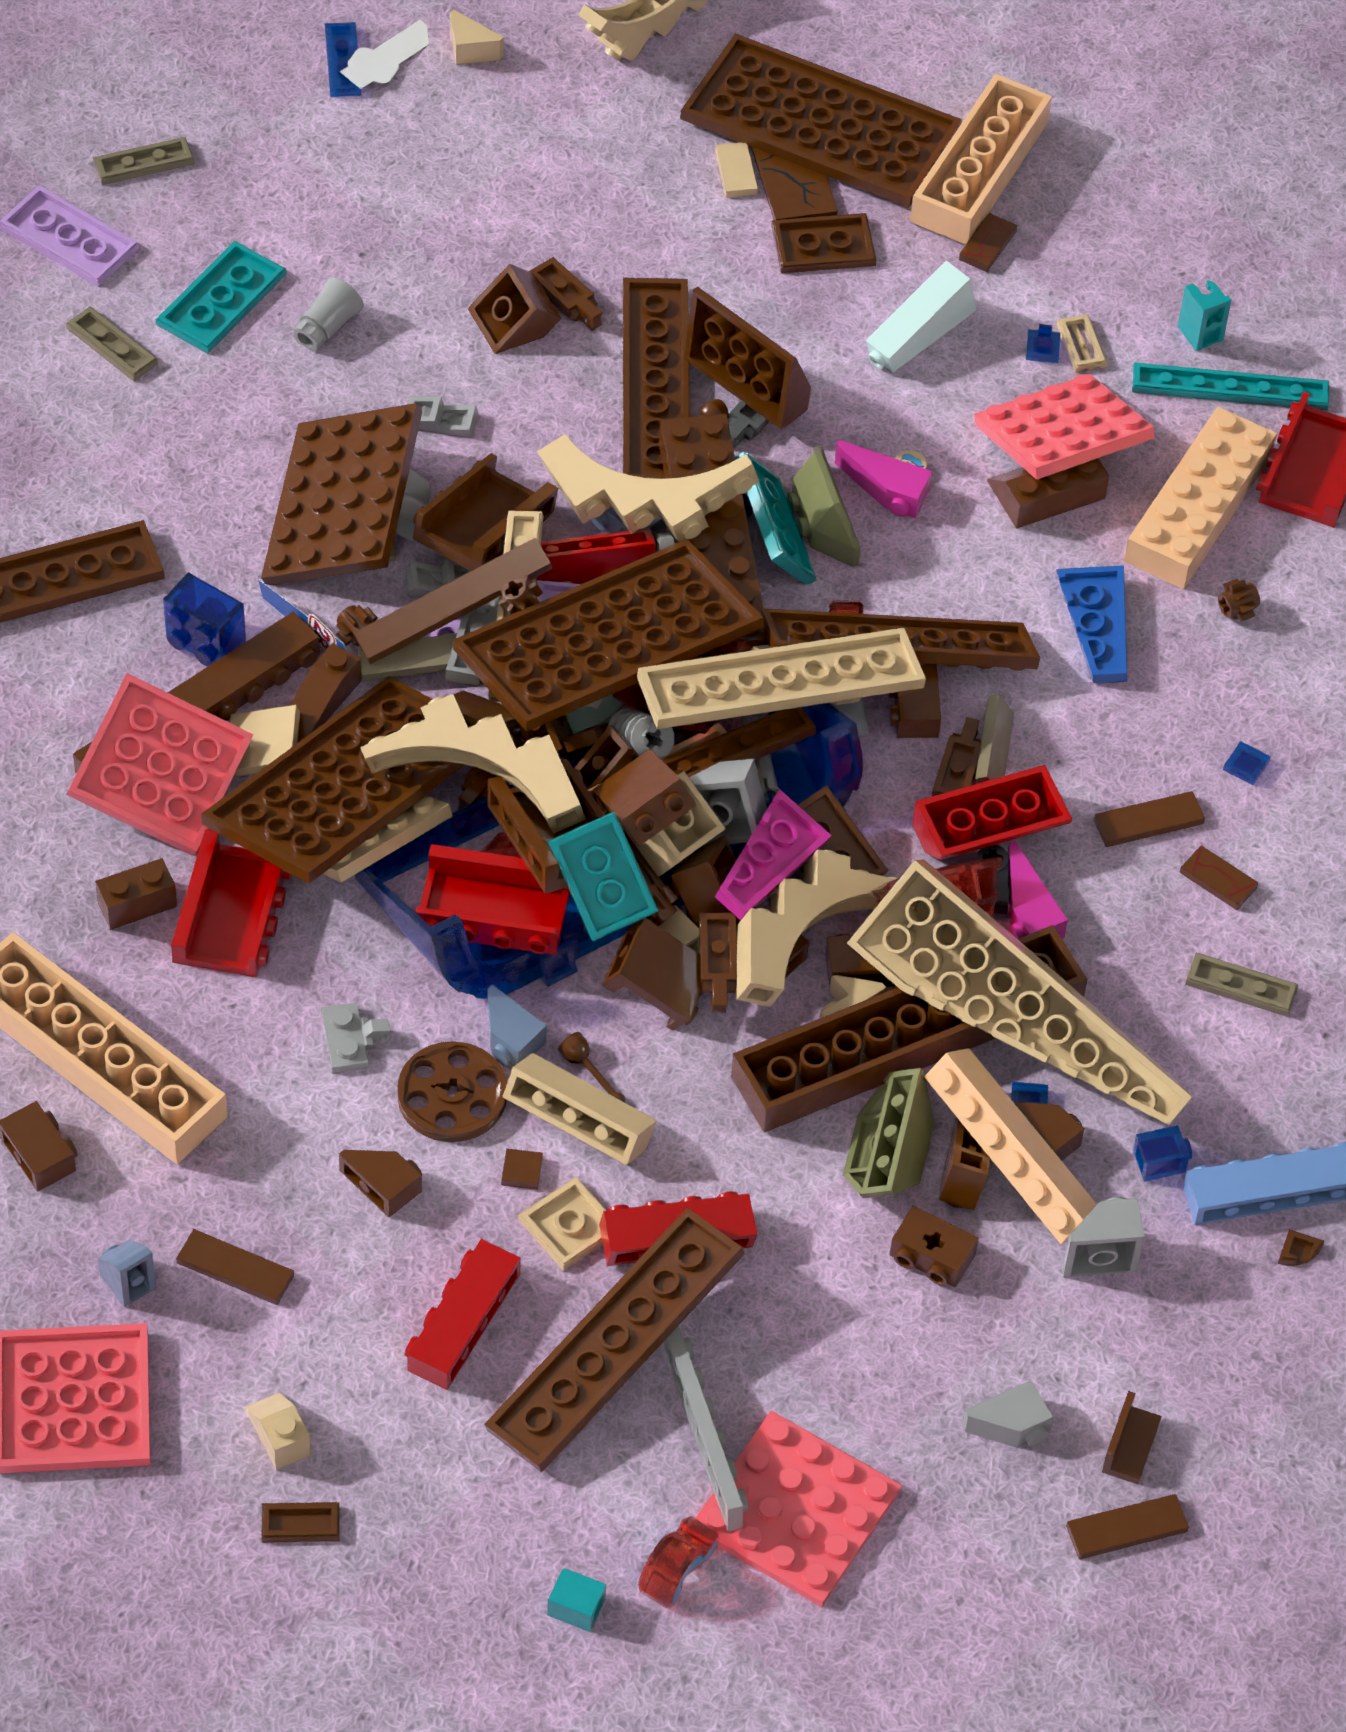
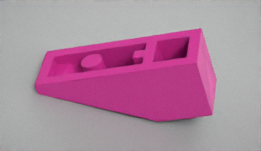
M838 440L834 463L893 514L900 517L906 515L913 518L917 517L930 490L932 471Z
M1016 841L1009 843V932L1019 939L1053 925L1061 939L1065 938L1068 919Z

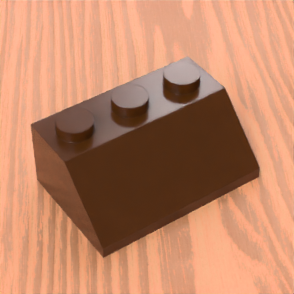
M1099 458L1037 480L1021 467L988 478L987 482L1017 529L1105 499L1109 474Z

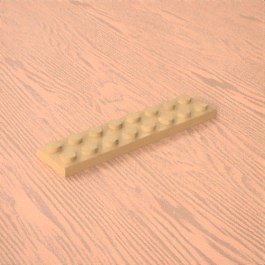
M904 628L638 668L637 679L656 729L924 688L926 680Z

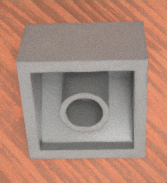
M754 759L719 762L689 777L725 827V830L703 846L724 835L729 844L747 843L767 810Z
M1112 1197L1108 1200L1100 1201L1069 1236L1062 1268L1063 1278L1137 1272L1145 1238L1138 1198Z

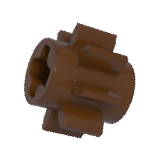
M527 575L523 579L512 577L500 589L504 598L498 603L505 612L511 615L539 603L537 597L542 595L543 591Z
M1235 579L1223 584L1225 592L1218 596V604L1223 615L1227 618H1238L1240 622L1255 617L1253 609L1260 605V596L1256 587L1252 583L1246 584L1244 579L1241 581Z
M360 605L349 606L337 617L336 627L340 631L336 635L346 646L350 643L354 646H359L353 633L375 622L378 617L369 607L363 609Z
M656 883L649 887V891L658 912L645 918L659 926L678 911L672 904L678 897L668 885L660 890Z

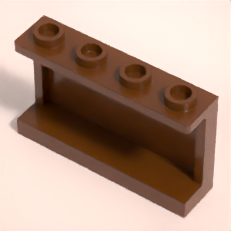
M490 453L482 461L478 460L466 474L458 476L445 491L438 492L434 500L429 504L421 506L417 510L413 518V523L415 524L413 539L472 571L504 554L508 511L542 512L544 522L554 511L559 488L549 482L536 492L497 472L495 469L497 456Z
M567 758L561 760L586 820L554 834L544 816L524 793L516 787L509 789L501 776L488 779V807L545 894L568 888L560 871L559 863L555 859L548 841L608 814L607 812L603 813L598 805L596 795L593 791H589L586 788L580 771L578 769L574 770Z

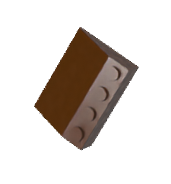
M698 286L694 288L684 359L738 399L744 401L746 405L781 430L808 410L811 386L797 358Z

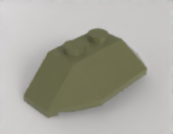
M816 446L793 477L792 492L788 493L789 505L792 512L797 511L798 513L797 526L802 538L807 537L810 548L851 567L859 566L861 546L836 485L823 446Z
M921 1068L889 1072L883 1080L885 1084L873 1093L857 1116L843 1176L862 1198L895 1195L921 1182L934 1126L927 1083L924 1077L925 1073Z

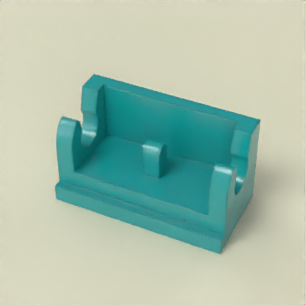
M1210 280L1206 282V288L1211 292L1210 294H1202L1193 283L1185 286L1178 328L1195 351L1221 342L1225 336L1232 299L1229 295L1225 296L1219 287Z

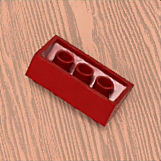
M1046 765L915 801L912 827L924 852L937 859L944 860L1072 823V817Z

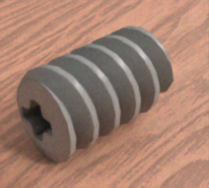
M622 709L616 712L609 720L607 728L611 725L618 730L633 748V756L639 757L651 749L662 759L672 750L674 745L672 727L656 729L653 718L649 714L632 709Z

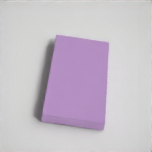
M38 185L0 220L1 230L98 287L139 249L137 241L41 185Z

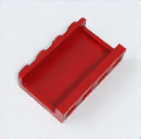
M1303 392L1299 403L1293 401L1287 416V420L1290 421L1289 425L1283 424L1277 438V443L1280 444L1279 448H1272L1266 464L1267 467H1270L1268 473L1262 471L1256 486V490L1261 491L1259 503L1335 528L1346 502V418L1309 406L1310 394Z
M205 829L171 943L172 962L257 977L259 967H266L268 963L270 946L266 945L268 937H275L277 931L278 916H274L276 908H283L286 897V887H282L284 879L290 880L292 874L245 848L220 844L219 834L213 830Z
M431 844L428 855L429 870L420 906L416 907L414 913L415 934L425 935L430 938L440 937L460 940L464 943L493 945L502 949L513 948L531 951L536 954L557 955L571 894L568 888L545 894L520 857Z

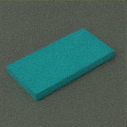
M234 240L155 319L156 325L209 354L287 274V270Z
M743 451L735 457V460L747 455L760 481L753 485L747 491L771 560L804 585L815 582L816 575L780 477Z

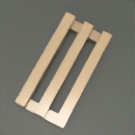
M1088 314L1057 319L1056 325L1075 373L1082 372L1084 369L1090 371L1096 367H1100V369L1107 367V360ZM1077 324H1083L1096 358H1090L1084 338ZM1067 326H1070L1083 357L1082 361L1079 358Z

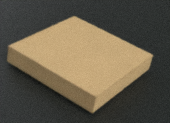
M297 705L231 714V724L254 734L234 776L256 774L297 744L300 711Z
M576 1176L520 1213L518 1221L564 1271L603 1245L599 1224L603 1211H606V1209Z

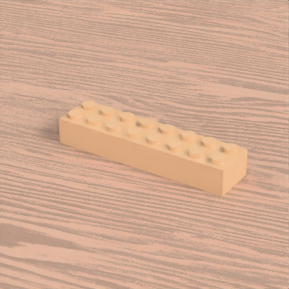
M14 932L0 943V1029L176 1165L228 1118L226 1094Z

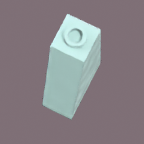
M945 261L866 340L870 361L877 368L882 369L885 366L893 373L974 313L977 308L970 278L948 261Z

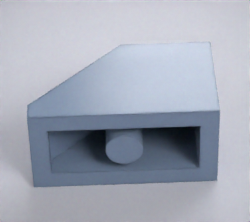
M491 985L487 989V1010L492 1055L502 1065L509 1063L515 1066L530 1054H535L546 1043L547 1025L495 986Z
M128 1240L121 1245L111 1246L98 1258L100 1276L124 1307L156 1289L153 1254L147 1246L133 1240Z

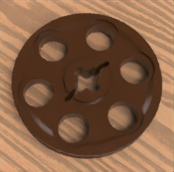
M456 1041L433 1044L415 1053L404 1065L397 1085L399 1108L407 1123L417 1132L428 1138L442 1142L471 1140L489 1131L501 1118L507 1102L503 1098L507 1085L506 1076L498 1061L482 1048ZM456 1055L466 1057L469 1063L464 1067L456 1068L449 1063V1060ZM420 1066H429L435 1071L429 1078H420L414 1073ZM483 1075H490L497 1080V1083L492 1087L485 1088L478 1085L476 1081ZM451 1086L457 1087V1092H455L454 1096L447 1095V1091L450 1090ZM420 1096L425 1098L428 1104L422 1109H415L409 1106L408 1101L413 1097ZM476 1106H485L491 1113L485 1118H476L470 1111ZM443 1116L453 1118L456 1124L450 1129H442L436 1125V1121Z

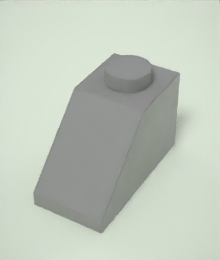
M1030 1380L964 1410L962 1428L966 1433L1016 1448L1026 1443L1029 1446H1036L1049 1436L1053 1415Z

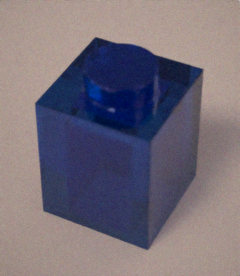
M1176 1125L1136 1134L1133 1154L1145 1182L1186 1173L1188 1161L1192 1159V1148L1188 1138L1182 1137L1179 1126Z

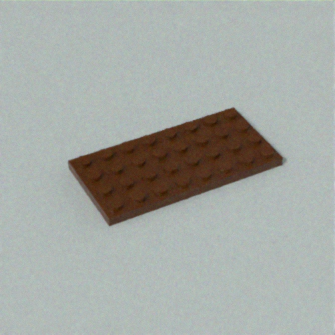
M736 33L685 103L680 114V119L735 141L746 143L748 146L910 207L912 204L913 195L962 123V119Z
M686 539L453 639V650L527 732L638 683V668L687 661L763 628V617L707 558Z
M388 676L202 813V825L310 884L461 769L465 764L445 761H424L398 765L373 774L371 773L360 747L367 745L375 737L387 736L397 732L408 723L425 720L421 707L428 705L433 700Z

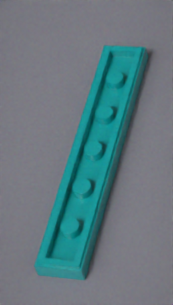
M1136 362L1133 365L1132 392L1291 407L1292 402L1299 403L1303 392L1310 394L1309 406L1327 411L1329 407V380Z

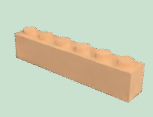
M967 1048L947 1052L924 1076L925 1079L1060 1244L1068 1242L1070 1234L1094 1209L1097 1203L972 1051Z

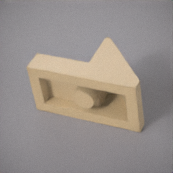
M834 975L831 977L830 994L837 1001L828 1003L820 1012V1018L885 993L886 986L882 982Z

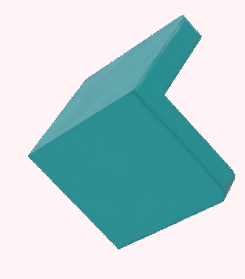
M562 1569L548 1598L547 1616L591 1632L606 1600V1584L569 1569Z

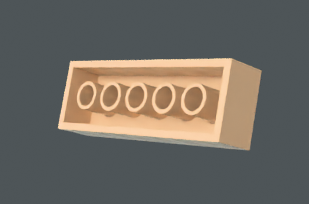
M995 74L913 195L910 222L966 245L989 214L1047 126L1052 96Z
M1217 406L1128 538L1124 562L1184 589L1266 466L1270 452L1274 448L1277 433Z

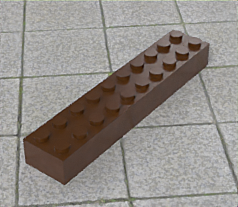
M1053 925L1018 939L1083 997L1085 996L1088 979ZM897 987L733 1053L731 1078L762 1131L765 1133L885 1084L883 1080L889 1072L916 1068L922 1069L937 1063L947 1052L971 1049L996 1038L986 1031L973 1027L951 1013L942 1011Z

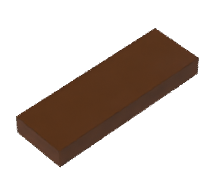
M1193 791L1097 813L1094 816V822L1105 847L1202 825L1205 821Z
M193 1229L176 1258L179 1265L275 1305L279 1304L294 1277V1270L196 1229Z
M1176 1494L1070 1520L1066 1524L1079 1560L1186 1533L1189 1529Z

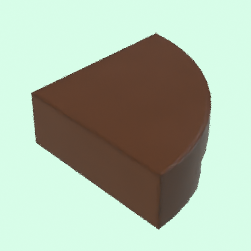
M1289 1229L1278 1264L1286 1266L1305 1264L1313 1260L1314 1256L1320 1253L1325 1241Z

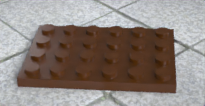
M417 403L298 423L261 579L265 584L279 585L388 568L422 416V410Z

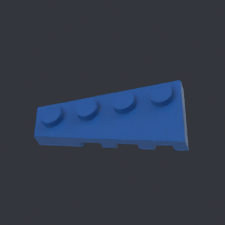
M1124 565L1056 569L1057 577L1093 683L1127 682Z

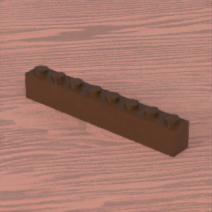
M291 612L167 693L227 721L230 719L231 714H235L237 709L247 702H257L263 696L264 691L273 685L280 686L287 682L291 674L299 668L312 666L320 655L319 636L299 616ZM92 742L73 753L75 773H77Z

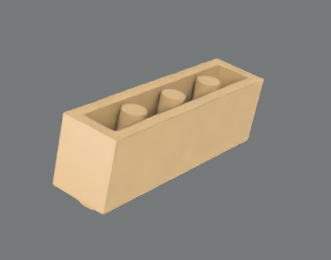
M534 1053L513 1066L503 1094V1098L625 1165L631 1163L645 1151L657 1122L654 1118Z

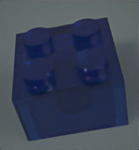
M188 572L163 598L166 639L175 649L180 651L185 649L194 654L201 664L209 666L246 642L244 603Z

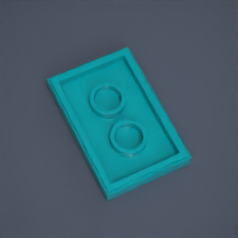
M615 812L548 841L592 941L658 912Z

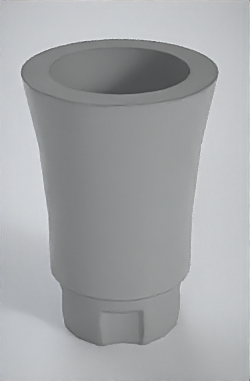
M335 277L328 278L320 294L295 326L293 335L295 340L313 352L317 351L349 319L363 309L362 298L347 282Z

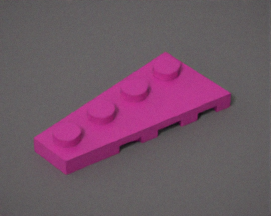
M779 789L715 895V898L738 919L742 920L750 908L755 909L775 891L784 878L788 879L812 857L817 849L820 850L825 846L832 835Z

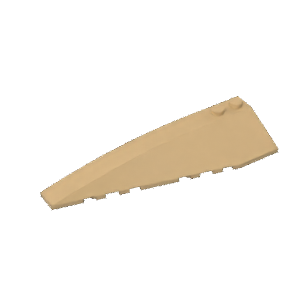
M924 859L914 860L847 942L849 946L900 990L916 996L942 1011L951 1013L962 1019L961 1021L986 1031L993 1037L1095 1086L1096 1089L1106 1094L1115 1096L1126 1102V1104L1168 1125L1172 1123L1193 1098L1184 1087L1079 992Z

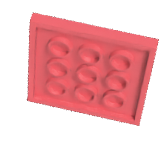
M1091 374L1078 375L1073 380L1059 385H1049L1044 390L1030 395L1018 396L1015 400L1001 405L989 406L986 410L974 414L975 423L978 428L1036 480L1154 439V427Z
M126 673L66 795L195 856L201 844L205 829L208 830V827L202 825V813L224 797L254 734Z
M147 1323L0 1331V1474L151 1466Z
M770 1411L734 1462L737 1472V1480L734 1481L736 1488H743L748 1503V1511L743 1512V1528L727 1531L713 1492L691 1523L690 1531L712 1544L718 1540L717 1547L818 1606L823 1607L900 1493L902 1485L777 1413Z

